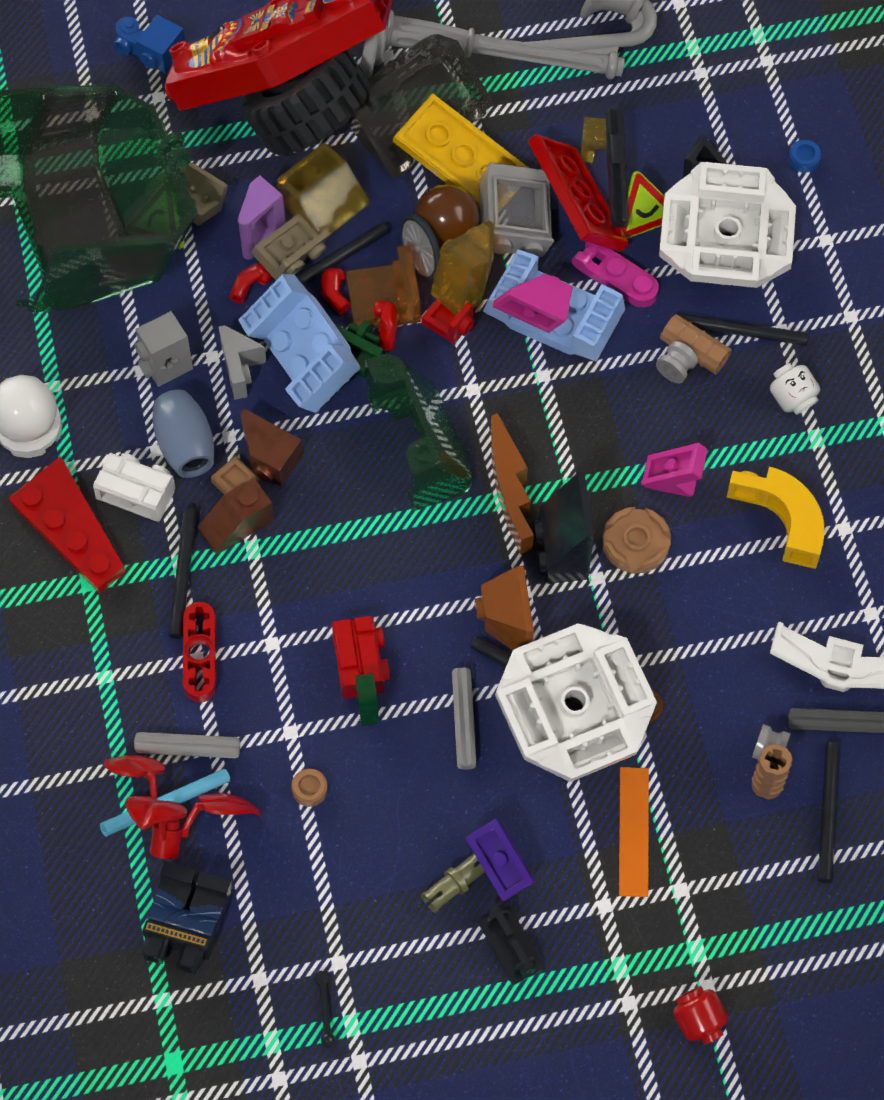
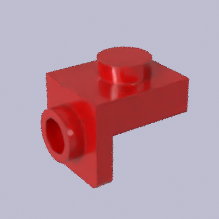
M440 295L421 317L422 325L452 344L461 335L466 336L475 322L472 304L467 302L461 307L443 295Z

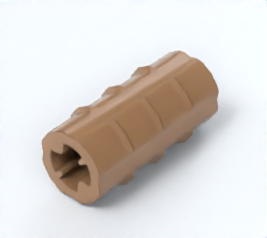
M677 314L668 321L660 335V340L668 345L673 341H679L689 346L698 356L700 367L706 368L715 375L724 367L732 352V349L719 342V339L713 338L705 333V330L702 331L694 326L691 321L688 322Z
M772 744L762 750L751 784L757 796L773 799L780 795L785 780L788 778L789 769L792 766V756L787 748Z

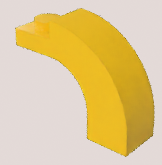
M769 467L766 478L759 477L750 471H732L726 498L764 506L776 513L784 523L787 533L782 561L816 569L824 540V520L821 509L812 493L795 477L773 467Z

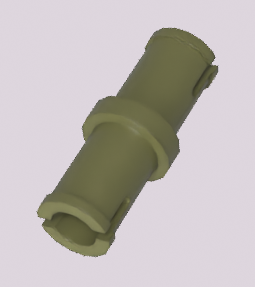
M474 853L456 868L450 867L444 872L445 876L421 894L425 904L436 895L439 896L428 906L432 912L436 913L443 905L457 894L463 895L469 889L468 886L485 873L481 864L474 867L479 862Z

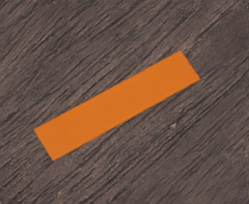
M620 767L619 896L648 897L649 768Z

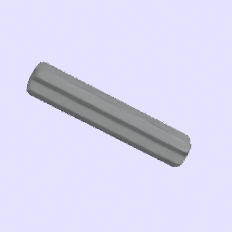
M466 667L455 668L452 671L457 767L462 770L474 769L476 767L471 670Z
M138 732L135 735L134 748L135 752L144 754L238 758L240 754V740L237 737Z

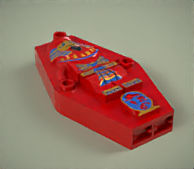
M271 0L266 6L235 21L219 25L215 32L194 43L181 41L172 46L169 52L172 55L173 64L165 82L166 94L172 102L176 103L178 109L183 111L283 84L385 30L393 0Z

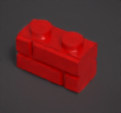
M372 616L359 617L354 620L334 621L332 623V634L342 697L344 699L357 698L355 676L373 673L376 694L385 692L384 681L390 680L388 660H380L379 649L385 648L382 627L375 628Z

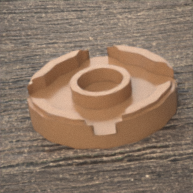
M628 507L616 512L607 521L602 536L603 551L608 560L618 569L632 574L647 573L658 568L667 558L671 546L670 529L664 518L653 510Z

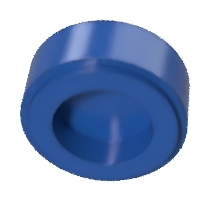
M799 140L791 146L788 161L794 170L809 173L819 166L822 152L815 142Z

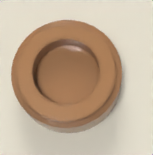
M301 770L292 780L293 797L303 806H316L323 802L327 796V780L318 770Z

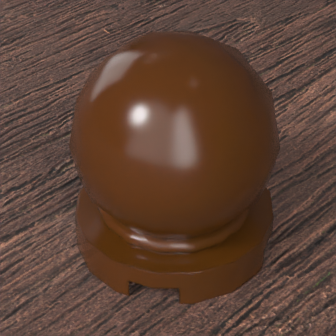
M451 184L437 185L423 193L414 214L422 217L435 234L441 251L442 266H455L459 264V260L466 258L469 254L472 256L479 241V214L474 199L465 189Z

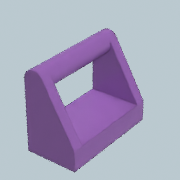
M260 175L250 183L238 217L242 255L248 260L254 258L251 251L255 245L285 224L283 195Z

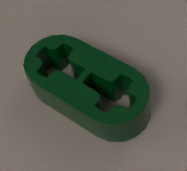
M373 673L356 675L355 683L361 726L379 724Z

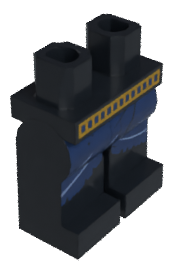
M164 861L160 873L159 886L143 927L145 937L143 956L146 961L163 964L168 949L179 951L176 967L181 971L196 974L203 959L209 960L212 947L234 894L232 880L201 871L197 878L196 870Z

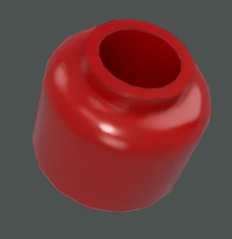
M698 986L675 999L678 1005L673 1009V1015L688 1041H698L701 1039L703 1044L706 1045L724 1035L721 1028L726 1025L729 1017L713 990H703L702 986Z

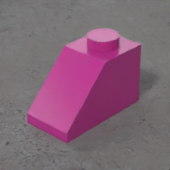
M543 274L509 289L493 301L492 307L550 333L566 322L573 287L561 282L555 276Z

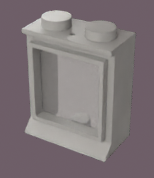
M489 163L479 180L481 249L491 250L497 254H515L517 250H522L538 257H544L554 239L552 238L550 182L543 170Z

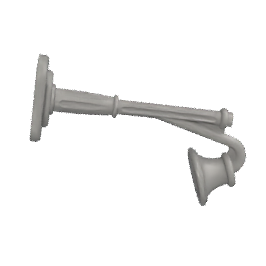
M586 0L580 12L581 18L585 19L597 11H613L626 16L625 21L631 24L632 30L625 33L521 42L474 34V28L465 30L431 21L396 16L391 9L386 29L364 40L360 68L370 83L374 66L382 64L384 50H388L389 46L422 51L465 54L466 58H469L471 53L597 72L605 74L607 79H613L615 76L621 77L624 68V58L618 57L619 47L635 46L648 40L656 29L657 14L649 0Z

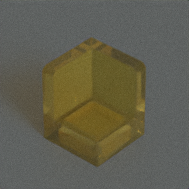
M584 117L581 157L584 162L593 163L595 149H606V119Z

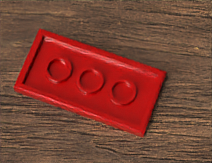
M535 134L528 143L580 239L622 252L629 245L628 240L621 228H613L611 226L610 208L577 147Z

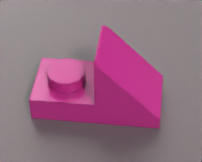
M695 443L648 455L641 485L653 490L687 497L693 496L696 481L702 478L708 449L700 443Z

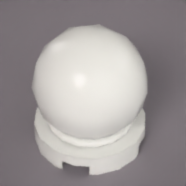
M17 375L6 378L0 384V445L2 444L4 448L11 451L12 455L16 457L32 458L46 453L45 449L51 446L55 440L58 442L63 426L55 395L37 377Z

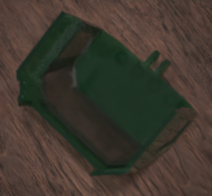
M116 84L0 90V198H14L43 276L35 298L17 299L15 304L18 307H27L30 312L75 309L152 282L160 281L188 233L194 218L197 216V203L190 195L185 174L181 172L183 168L189 165L192 157L189 150L183 148L185 139L182 133L175 131L166 136L165 125L163 121H160L155 107Z

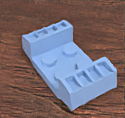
M517 250L487 301L483 312L504 322L510 329L569 355L576 354L597 362L625 311L623 295L603 284L599 287L596 295L572 286L573 290L566 322L550 333H547L492 307L493 301L509 289L545 274L538 271V256Z
M282 274L249 310L238 319L248 337L263 339L292 380L285 390L301 408L317 413L361 369L351 353L350 345L317 299L306 290L294 274Z

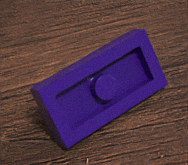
M499 818L494 819L465 837L502 901H506L536 882Z

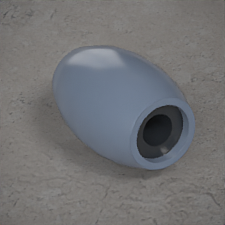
M171 390L156 398L153 403V427L157 443L166 461L179 476L184 478L197 477L209 471L214 464V441L207 418L199 404L184 390Z

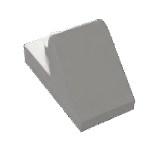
M225 325L219 326L221 347L234 400L246 398V384L252 383L249 367L266 363L265 348L260 343Z

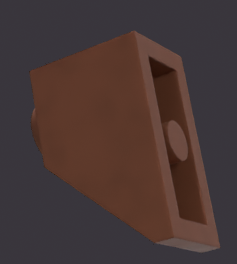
M243 409L241 412L242 427L252 470L261 480L267 483L272 481L282 486L303 456L302 440L252 412Z
M254 477L224 494L199 524L198 530L214 553L218 555L273 522L272 502Z

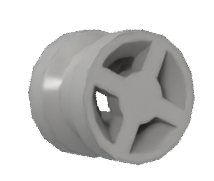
M673 341L667 348L668 353L660 356L657 360L656 367L665 378L680 384L686 379L688 369H693L699 360L696 353L689 346L679 341Z
M763 724L752 758L759 760L762 750L768 745L777 744L786 748L791 733L785 731L777 733L772 731L770 726Z

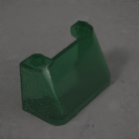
M381 354L366 359L367 400L372 412L379 411V408L387 410L392 414L394 421L410 416L420 438L408 447L406 453L407 464L411 471V490L408 491V498L413 510L417 511L468 492L473 482L472 469L434 382L394 354Z

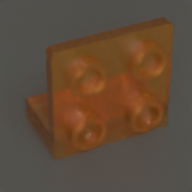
M410 245L397 247L398 260H393L392 265L346 272L355 325L360 327L365 320H369L374 324V328H380L381 318H376L373 314L374 305L380 300L384 302L390 301L396 306L397 325L421 322L420 297Z

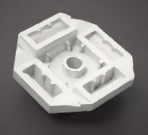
M700 162L691 170L690 174L665 193L659 257L690 281L757 288L791 269L796 205L775 182V178L767 168ZM722 233H729L732 236H725Z
M579 623L514 649L495 693L524 760L569 782L636 755L657 703L628 639ZM570 697L577 698L581 701L583 708L578 711L570 710L565 705L564 700Z

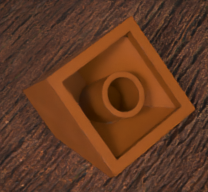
M516 566L482 584L480 598H475L477 619H483L485 631L511 650L533 642L534 635L524 566Z

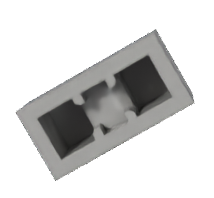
M172 311L135 329L138 342L134 346L141 358L138 360V364L146 378L152 377L158 387L193 370L188 336Z

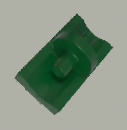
M365 320L360 327L350 323L347 330L335 324L350 345L351 353L361 367L355 375L365 379L374 368L381 370L385 360L382 359L383 349L377 346L380 337L372 333L374 324L369 320Z

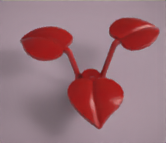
M126 755L104 760L105 768L115 774L127 777L144 776L149 781L151 797H128L125 801V807L142 831L152 826L150 854L154 857L161 859L178 858L181 837H188L189 828L200 811L205 810L208 813L218 815L256 814L261 817L262 812L257 807L239 796L219 792L206 793L198 796V803L192 808L184 825L180 826L179 819L187 816V809L176 802L156 799L158 795L155 774L165 773V767L161 762L141 755Z

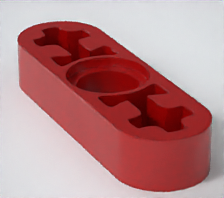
M205 602L192 603L186 608L183 616V686L186 696L198 703L210 700L216 691V617L213 608ZM197 614H204L203 634H197L195 622ZM198 644L206 645L210 649L208 656L201 660L190 656L191 649ZM196 670H202L205 683L202 691H196L194 686L197 682Z

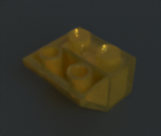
M325 142L276 179L277 190L283 195L284 207L294 217L300 214L318 235L326 229L330 234L369 204L368 197L347 162Z
M490 220L477 227H471L466 233L455 239H449L440 249V258L437 270L433 275L434 282L430 294L455 315L467 302L472 304L473 308L482 302L494 259V224Z

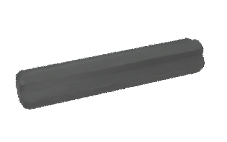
M792 708L788 713V725L791 729L884 733V712Z

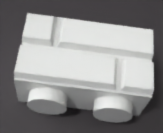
M109 453L103 464L102 471L100 470L94 482L93 488L96 499L159 522L175 492V483L171 473L162 466L153 465L150 468L140 464L139 460L130 454L122 453L121 456Z

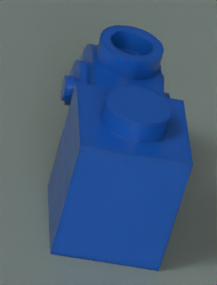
M156 15L144 31H140L139 23L135 18L124 17L116 24L117 37L113 42V46L123 55L132 53L138 56L139 60L150 69L155 68L166 73L173 64L172 55L169 50L175 44L185 41L184 29Z

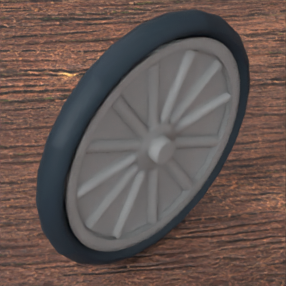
M409 214L404 217L400 227L404 253L411 267L421 278L433 281L438 278L442 269V257L438 241L432 229L422 217L416 214Z

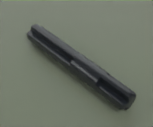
M615 108L608 109L605 113L610 222L613 228H625L628 226L629 220L624 115L622 109Z

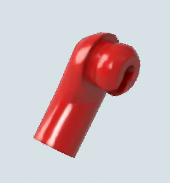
M255 263L243 270L236 277L229 294L230 300L238 304L244 303L251 285L256 281L261 285H265L271 280V274L261 263Z
M330 267L322 274L320 295L339 315H343L351 307V303L339 292L340 285L343 284L342 280L345 279V274L340 268Z
M380 300L375 303L373 308L374 316L381 318L378 347L384 351H392L395 349L397 309L392 302Z

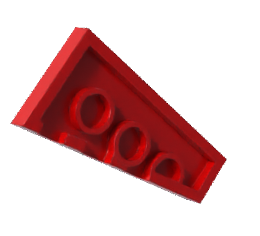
M61 456L8 498L15 510L99 594L126 572L123 563Z

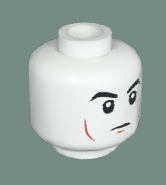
M788 363L773 373L776 379L770 385V391L784 412L794 411L798 415L819 401L816 396L820 392V386L805 365H798L793 368L791 363Z

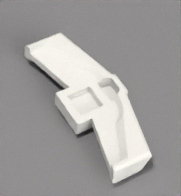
M777 623L770 654L817 677L826 688L841 692L848 691L850 688L884 689V657H861L862 644L829 636L826 647L783 626L784 623Z

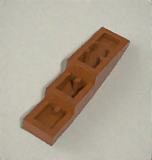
M496 413L491 416V459L496 492L506 525L521 555L533 549L534 534L525 520L526 517L530 516L531 501L522 486L527 483L528 467L501 418Z

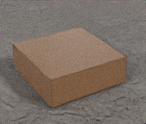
M235 456L211 476V482L223 494H226L252 477L259 483V477Z

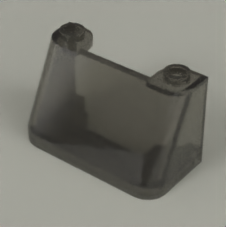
M433 34L416 43L368 78L369 94L363 105H360V110L355 116H351L348 119L349 122L347 124L386 176L394 179L407 174L411 170L410 165L414 159L392 142L393 138L432 93L470 122L482 119L487 113L486 110L492 107L494 103L458 40L440 34Z

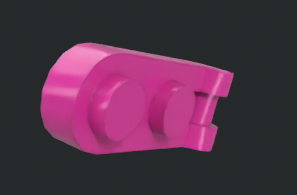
M586 242V248L583 252H577L572 258L573 265L579 271L599 284H603L622 294L625 301L636 307L651 306L658 297L659 284L651 274L610 248ZM595 257L602 261L599 265L592 261Z

